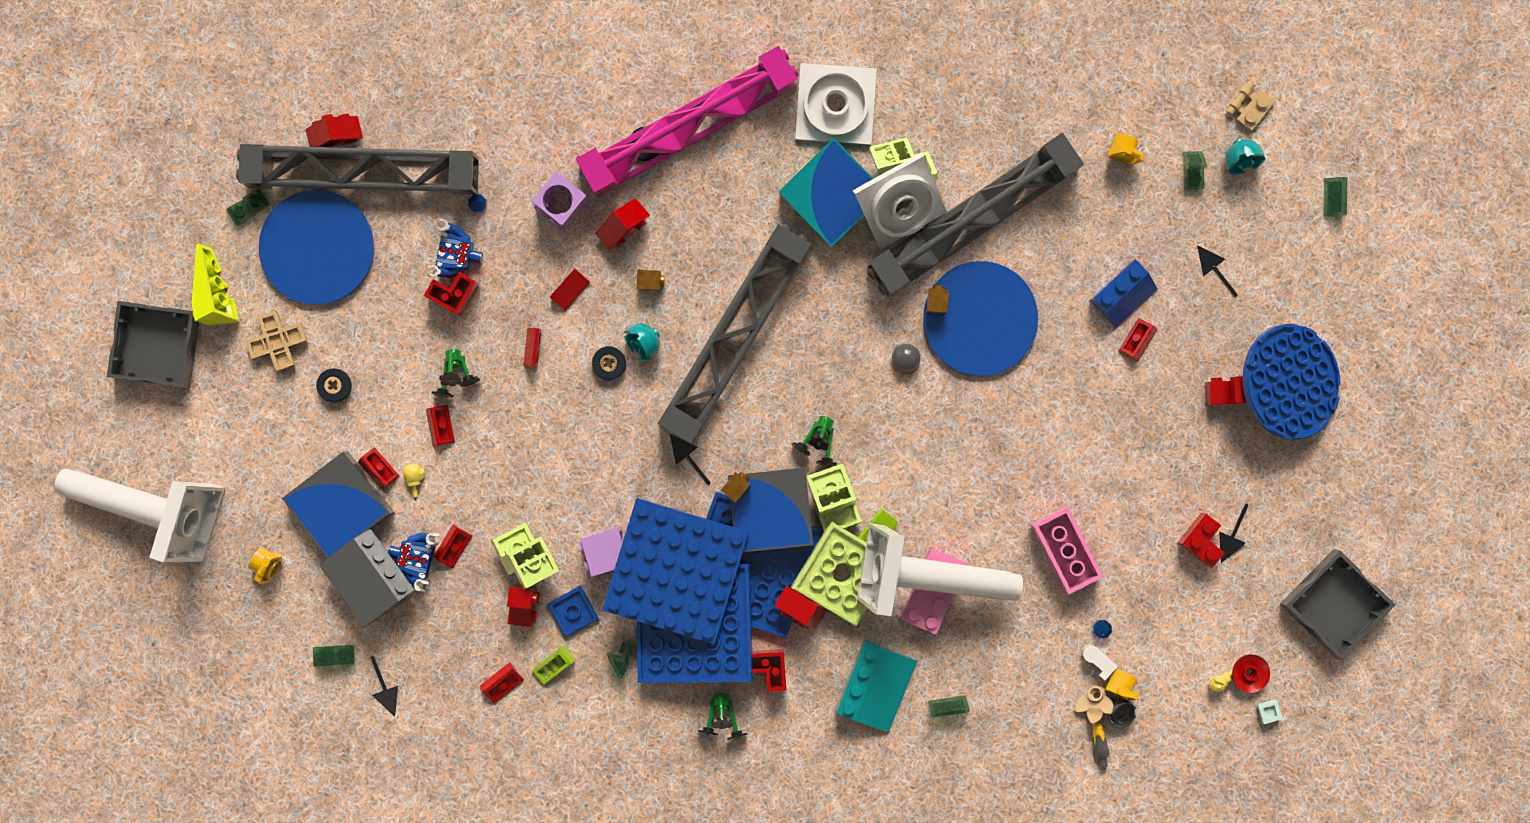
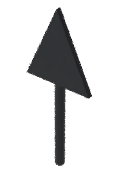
M1197 245L1203 276L1214 269L1234 297H1237L1238 294L1216 267L1225 258Z
M670 434L676 465L686 457L703 480L710 485L708 478L689 456L698 447Z
M1247 503L1242 509L1231 536L1219 531L1220 549L1225 552L1221 557V563L1245 544V542L1234 537L1248 508Z
M371 656L373 666L383 691L372 696L395 717L398 685L389 689L386 688L375 657Z

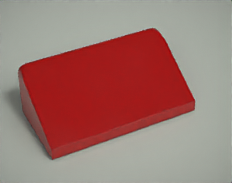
M574 268L551 294L550 298L566 310L590 281Z
M1138 318L1119 351L1138 362L1157 332V328Z
M539 328L527 329L524 366H538L542 330Z
M448 405L425 409L433 447L455 442Z
M375 447L358 461L360 466L382 491L400 476Z
M453 524L433 557L437 561L453 568L472 535Z
M509 662L482 683L480 687L482 692L495 703L524 679L512 663Z

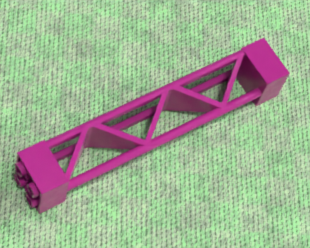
M777 46L758 57V65L598 153L595 147L577 157L576 161L596 197L599 198L622 183L794 89L797 86L799 74L794 66H790L788 62L789 56L785 49L781 50ZM769 84L773 92L759 99ZM706 116L726 117L694 135ZM640 153H662L631 170Z

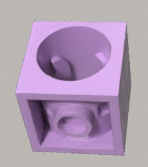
M557 171L532 200L535 204L534 209L544 218L548 215L550 217L549 221L559 230L562 227L567 230L590 201L587 195ZM568 191L572 194V197H570L572 205L567 212L559 213L558 215L549 212V198L553 193Z
M622 527L581 539L579 548L581 554L586 556L587 561L584 562L587 573H591V577L615 569L624 539Z

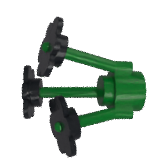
M449 349L445 352L443 375L439 376L441 388L437 389L436 392L432 391L431 394L434 396L453 398L454 395L445 389L447 385L453 387L459 384L460 387H466L480 381V378L477 376L469 375L465 356H461V351L458 349ZM460 364L465 374V377L462 379L459 378L458 374L453 373V368H458Z
M820 416L818 422L814 421L813 427L802 443L798 442V444L793 442L791 445L807 456L810 455V452L807 450V443L814 446L817 450H825V458L816 461V464L837 466V463L833 462V459L830 458L832 434L834 431L832 425L834 421L829 417ZM816 429H817L816 432H817L818 434H820V436H816V437H815V436H812V435H813V433L815 432Z
M725 693L714 694L713 700L710 701L711 708L707 727H703V730H698L697 732L718 736V733H714L713 728L725 729L733 726L734 732L731 733L732 737L727 738V740L739 739L741 736L748 735V733H742V730L738 731L732 709V700H729V695ZM716 707V711H719V717L716 718V720H713L714 710ZM727 707L731 720H727L724 717V711L727 710Z

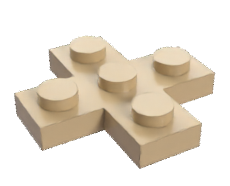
M276 310L258 316L263 335L245 341L251 359L270 354L275 371L295 366L290 347L308 341L302 323L299 322L283 328L279 313Z

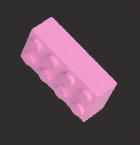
M1063 507L1030 524L1065 593L1071 594L1103 577L1067 507Z
M931 547L925 557L926 560L967 565V563ZM911 589L899 617L906 622L937 634L954 594Z

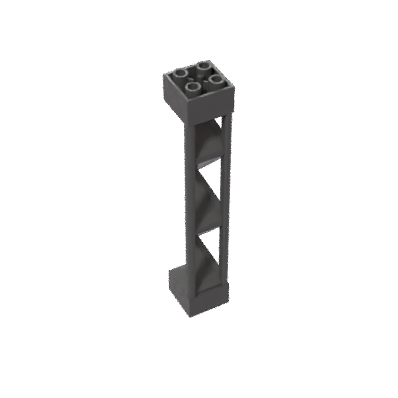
M1062 132L1043 145L1038 152L955 206L946 214L893 249L886 250L870 261L867 265V273L872 280L876 278L879 283L877 287L881 294L890 297L1078 171L1084 165L1083 161ZM1024 169L1019 179L1005 182ZM1040 187L1015 204L1025 188ZM963 210L957 220L944 223L949 218ZM979 228L954 245L964 229ZM900 251H902L901 254L899 255V257H898L897 260H896V259L894 258V255H896L897 253H899ZM918 269L908 277L904 273L905 270Z
M240 144V149L237 150L239 169L236 170V178L238 183L248 188L272 189V186L437 191L452 192L455 195H478L479 157L473 151L272 146L259 144ZM273 157L286 158L273 170ZM310 159L334 181L277 178L305 160ZM319 159L360 161L344 177L339 179ZM380 161H384L408 183L351 180ZM392 161L435 163L413 182ZM449 167L448 184L425 183Z
M778 224L741 287L657 423L690 444L696 439L719 397L811 248L809 238L802 234L797 236L792 232L793 229L786 224L782 226ZM771 252L789 262L760 271ZM788 269L757 319L752 288L753 281ZM749 290L754 325L721 335ZM750 332L719 383L714 351L715 344ZM710 354L716 388L683 399ZM712 395L697 420L677 408L680 405Z

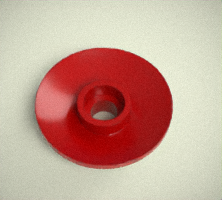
M1247 654L1235 662L1232 669V678L1235 685L1242 691L1248 693L1258 692L1269 682L1270 668L1262 657L1255 654ZM1251 669V675L1247 676L1246 671Z

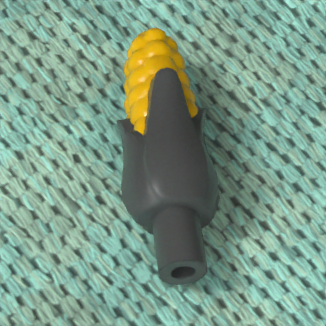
M1101 722L1093 724V753L1096 758H1099L1100 767L1105 768L1108 767L1106 757L1109 756V748Z

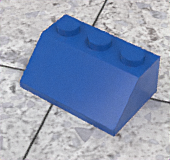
M1134 259L1096 293L1090 301L1116 328L1158 288L1149 272Z

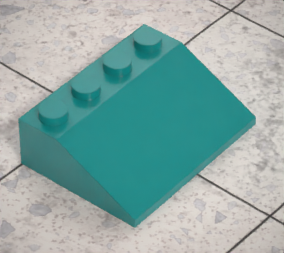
M864 639L836 707V714L889 732L917 660Z

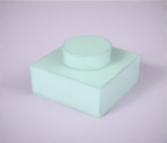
M1274 699L1257 704L1263 724L1282 719L1277 700Z

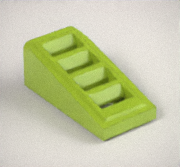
M563 645L535 667L532 672L545 685L575 661V658ZM554 658H555V659L557 660V662L561 665L560 668H559V667L556 665V663L553 661ZM547 663L554 669V673L546 665ZM543 668L549 677L546 678L540 669Z

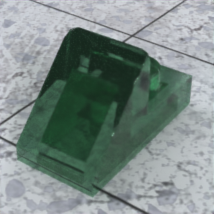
M1203 151L1183 152L1184 190L1205 189L1204 169L1207 168V163Z
M630 638L627 639V642H622L619 653H622V656L611 652L606 653L620 679L624 677L636 641Z

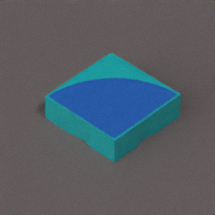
M832 138L778 192L833 248L864 217L853 190L873 180V178L835 138Z

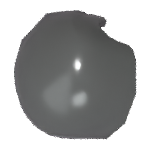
M901 344L893 350L892 363L896 371L901 374H911L918 369L921 357L916 347L911 344Z
M1117 699L1113 701L1112 714H1107V719L1116 728H1126L1136 718V707L1129 701Z

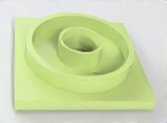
M831 521L791 588L852 625L857 626L867 610V607L857 600L866 542ZM847 564L850 567L849 578L841 582L835 580L833 571L836 566Z

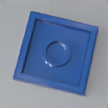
M581 585L547 603L565 638L599 619Z

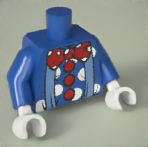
M437 219L442 221L443 225L441 228L435 226V228L442 230L436 264L427 267L433 269V274H426L427 277L453 278L459 272L463 274L465 270H469L471 262H482L483 252L473 250L474 243L471 242L470 236L462 228L448 223L445 219Z
M420 532L402 541L400 547L392 545L389 547L388 554L392 558L397 559L396 565L417 591L425 592L422 586L423 584H429L428 581L421 579L428 578L435 546L439 544L435 542V536H439V533Z

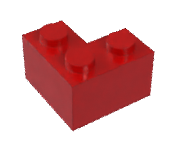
M332 114L324 115L321 117V120L312 122V125L305 129L310 147H334L338 144H352L363 138L358 116H350L349 114H341L338 117H333Z
M635 198L613 211L595 234L609 251L614 247L620 248L626 243L625 238L630 237L636 231L635 229L639 231L646 226V220L650 214Z
M459 272L450 288L433 279L423 296L461 316L480 283Z
M1243 376L1230 377V381H1223L1222 377L1211 378V382H1205L1206 405L1247 403L1243 390Z
M1200 513L1177 542L1206 566L1212 568L1225 553L1210 541L1222 525L1207 513Z
M516 584L509 587L507 624L531 627L533 622L536 623L538 611H535V605L539 603L540 592H537V587L530 586L523 589L522 585Z
M789 586L784 588L774 605L779 608L778 612L787 618L790 615L795 619L794 623L807 629L810 627L816 629L827 612L826 608Z
M784 649L752 651L753 673L766 672L767 692L787 691Z

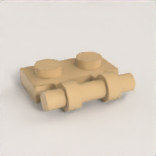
M1251 81L1240 89V94L1229 103L1230 107L1226 110V113L1230 116L1237 111L1240 115L1236 121L1250 132L1275 102L1273 98L1261 89L1256 94L1252 93L1255 84ZM1245 98H1248L1250 102L1244 108L1241 104Z

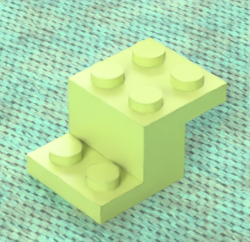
M907 138L870 147V153L879 175L916 156L913 154ZM922 153L933 179L937 180V171L929 153Z
M843 464L806 476L813 495L812 501L824 532L831 521L843 529L862 523L855 505L856 497Z
M526 523L491 541L508 575L515 572L523 589L559 571L542 537L534 540Z

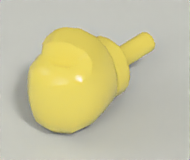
M416 463L407 464L403 468L405 482H407V486H412L413 497H418L416 485L421 484L420 480L424 478L425 470Z
M1232 669L1228 673L1224 672L1222 675L1212 678L1209 688L1218 693L1224 691L1232 681L1230 678L1232 676Z

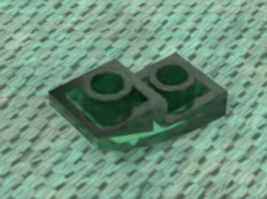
M260 188L242 197L243 200L226 209L236 227L270 205Z
M354 645L312 647L313 667L354 664Z

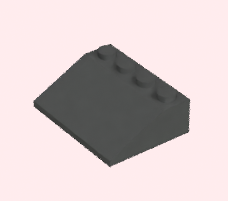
M371 529L354 538L320 564L322 571L363 628L413 597L415 592Z

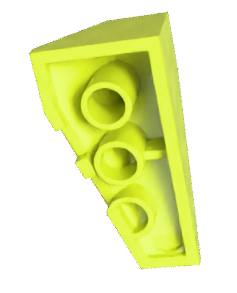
M197 244L191 303L195 321L205 325L238 322L236 304L233 298H228L225 291L228 285L226 282H223L218 274L221 268L212 248Z

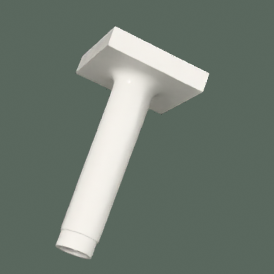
M63 469L58 474L54 484L55 492L66 498L158 528L149 558L161 562L203 561L225 490L224 487L210 483L172 481L168 498L166 499L70 469Z
M869 523L857 600L875 614L892 616L896 587L998 600L1018 601L1020 599L1023 589V579L1020 574L902 556L905 537L885 525Z

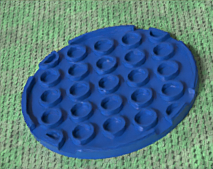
M324 190L303 191L280 202L266 218L259 238L260 262L269 281L285 296L305 304H329L347 297L363 283L374 258L373 232L365 215L354 203L345 197Z
M974 261L954 267L934 284L945 286L944 289L949 290L948 310L946 314L926 313V299L923 311L924 331L931 349L947 366L964 374L985 376L1005 371L1025 356L1036 336L1038 309L1033 293L1018 274L994 262Z
M1283 324L1264 331L1251 345L1243 367V390L1252 415L1266 431L1274 436L1288 440L1309 438L1324 429L1330 422L1331 415L1336 411L1340 398L1338 397V391L1341 381L1336 358L1326 341H1322L1315 331L1306 326Z

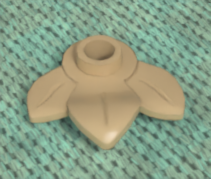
M1093 686L1089 689L1088 694L1078 699L1075 711L1079 713L1087 712L1088 719L1092 724H1095L1102 719L1104 713L1112 714L1113 702L1107 697L1103 687ZM1100 693V697L1095 699L1096 694Z

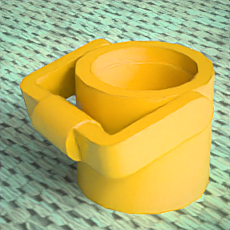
M1115 134L1111 148L1108 151V158L1133 165L1143 162L1144 154L1136 150L1139 142L1138 139L1129 135Z
M260 547L248 566V569L257 573L254 581L259 584L268 583L280 567L282 555L280 553H272Z
M1115 669L1105 691L1126 701L1139 699V693L1132 691L1137 679L1124 671Z

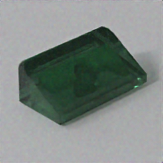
M1347 177L1324 178L1323 216L1343 217L1347 215Z
M965 695L928 701L929 712L932 718L970 711Z

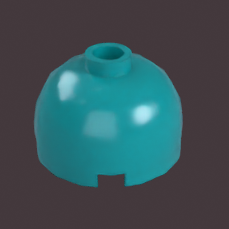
M1235 140L1225 153V164L1231 175L1246 173L1242 169L1253 167L1255 170L1265 161L1261 146L1253 140Z
M641 323L633 325L624 331V333H627L624 339L632 352L635 350L639 353L641 357L638 359L646 363L658 353L660 349V334L656 328H651L649 325Z

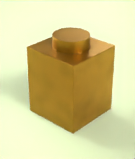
M637 270L636 289L641 291H661V287L665 285V276H662V272L657 270Z
M933 285V288L928 289L926 313H947L949 290L944 289L945 286Z
M735 472L721 491L736 503L750 486L748 482L750 478L743 472L739 474Z

